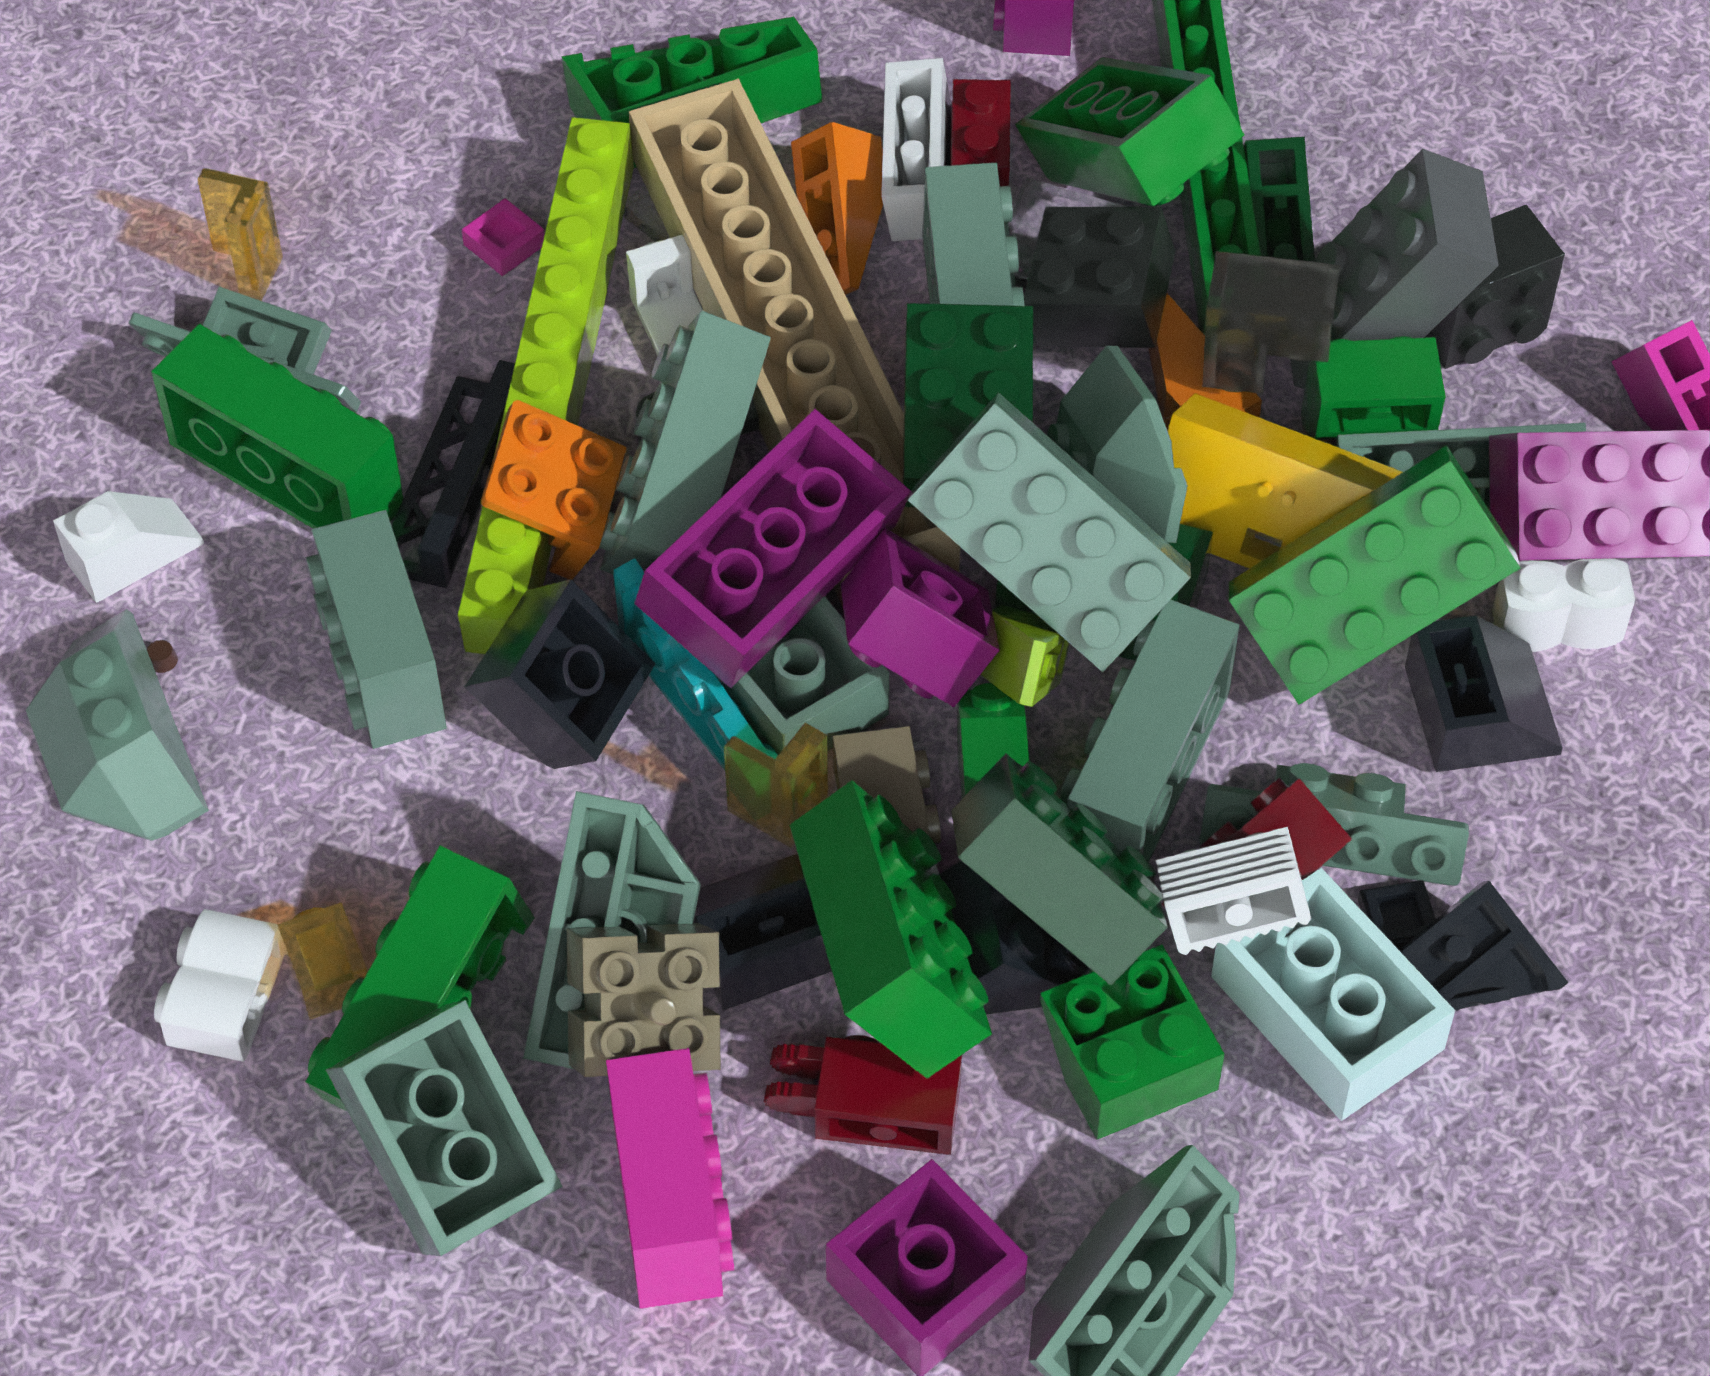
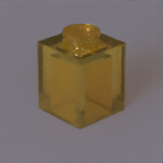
M341 902L326 908L315 907L304 910L293 919L277 924L284 952L309 1020L342 1009L343 1000L350 986L358 978H365L367 974V967Z

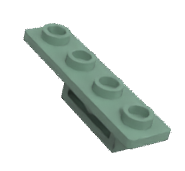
M219 286L203 323L204 327L220 336L226 334L234 337L248 352L267 363L277 362L281 364L295 379L316 391L323 389L330 392L344 407L357 413L361 401L346 386L314 375L332 332L326 323ZM133 312L128 323L144 337L142 346L164 357L190 333V331Z
M1298 763L1291 767L1277 765L1274 781L1280 777L1289 787L1299 778L1352 838L1349 843L1322 866L1418 881L1424 880L1425 882L1456 886L1460 883L1469 837V826L1467 823L1404 813L1406 784L1395 783L1388 777L1380 774L1363 773L1357 776L1328 772L1321 766L1310 763ZM1218 784L1209 785L1206 794L1200 845L1228 821L1237 830L1245 825L1258 813L1251 806L1250 802L1263 791Z

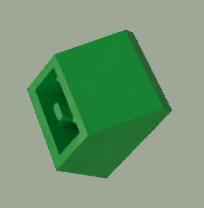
M1399 336L1380 340L1351 341L1348 339H1335L1329 342H1313L1301 408L1302 427L1315 439L1336 438L1337 435L1438 430L1446 395L1436 337L1411 338Z
M1163 944L1144 951L1112 985L1108 984L1097 973L1092 972L1040 993V1002L1064 1080L1096 1140L1219 1090L1225 1053Z

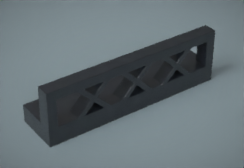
M499 360L489 383L457 376L392 524L399 549L401 544L423 535L418 547L420 564L403 560L409 580L442 588L448 587L482 506L481 498L494 458L515 363ZM465 396L482 399L476 415L470 424L465 422L459 412ZM455 423L458 429L451 431V428ZM464 441L453 468L447 471L439 459L442 450ZM435 469L438 475L433 478H430L433 470ZM444 487L432 517L426 518L419 507L421 498ZM414 516L418 523L409 526Z

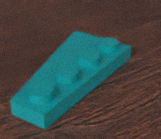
M634 558L614 569L618 626L656 663L649 674L651 680L760 815L782 803L781 777L784 776V768L777 753L768 743L760 742L747 723L743 712L735 701L730 698L715 674L635 605L644 571L637 560Z

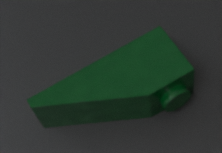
M1305 136L1246 140L1244 143L1268 297L1265 315L1285 314L1281 303L1282 292L1289 281L1297 277L1315 259Z

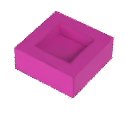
M506 198L461 229L463 245L502 277L540 250L545 231L541 226Z

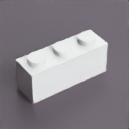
M943 58L885 63L882 201L891 241L922 239L925 167L951 165L952 104Z

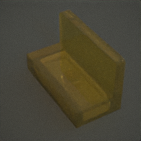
M204 168L197 180L213 251L231 255L239 293L262 301L283 258L268 182Z
M804 723L776 759L741 739L732 736L724 745L727 810L792 848L795 843L789 825L828 797L827 735Z

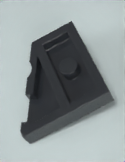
M1490 881L1481 882L1398 949L1455 1011L1510 1000L1511 998L1558 990L1569 983Z

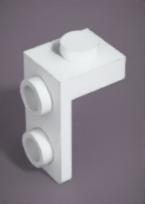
M683 235L663 241L650 242L640 248L626 251L630 299L657 356L664 343L670 345L677 327L680 325L687 328L702 310L693 291L691 251Z

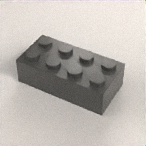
M1422 148L1403 169L1398 170L1393 175L1390 182L1367 206L1362 207L1356 213L1354 219L1333 241L1327 243L1321 249L1319 255L1297 277L1289 281L1282 292L1281 303L1285 313L1288 337L1287 351L1291 361L1294 386L1305 389L1313 342H1329L1335 339H1348L1351 341L1380 340L1399 336L1424 338L1499 266L1483 171Z

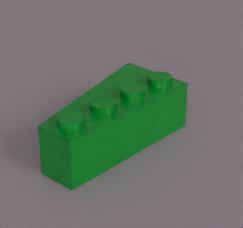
M794 16L723 28L720 30L718 39L704 41L699 38H690V34L668 38L669 47L635 53L633 44L610 48L611 57L584 61L582 53L561 56L569 106L576 118L629 123V111L736 79L740 80L760 123L792 114L822 102L818 50Z
M441 845L438 847L431 862L425 861L418 867L409 886L410 898L398 920H390L383 928L376 943L375 953L377 956L365 978H358L350 986L342 1004L343 1016L332 1036L323 1038L315 1047L308 1064L309 1076L305 1082L321 1099L347 1111L326 1069L445 1004L465 1000L469 1008L471 1007V990L477 981L485 979L493 981L507 961L506 956L501 955L504 941L513 930L524 935L535 919L510 878Z

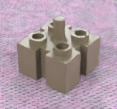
M701 923L647 925V942L638 943L637 935L622 927L567 929V983L584 994L585 1010H568L569 1066L584 1077L608 1076L606 1060L689 1048L693 1071L721 1070L720 1015L703 1005V988L720 987L719 932Z

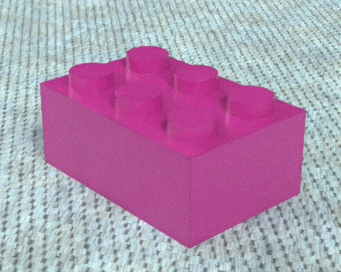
M689 1048L606 1060L639 1307L642 1309L723 1296L722 1272L734 1271V1261L731 1246L732 1231L727 1198L723 1197L721 1182L722 1168L717 1135L713 1133L711 1119L712 1104L707 1072L693 1074Z

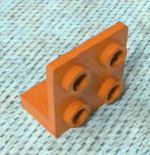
M515 400L508 408L481 498V504L485 508L549 534L548 544L556 547L549 571L573 580L599 549L627 447L520 400Z

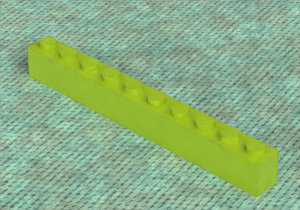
M571 117L498 441L508 408L515 400H520L577 426L579 424L634 169L630 123ZM482 506L458 611L465 652L486 654L527 590L544 586L552 546L548 544L549 534Z

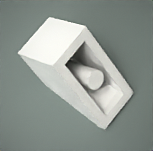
M107 491L53 520L66 563L96 603L204 544L203 538L173 499Z

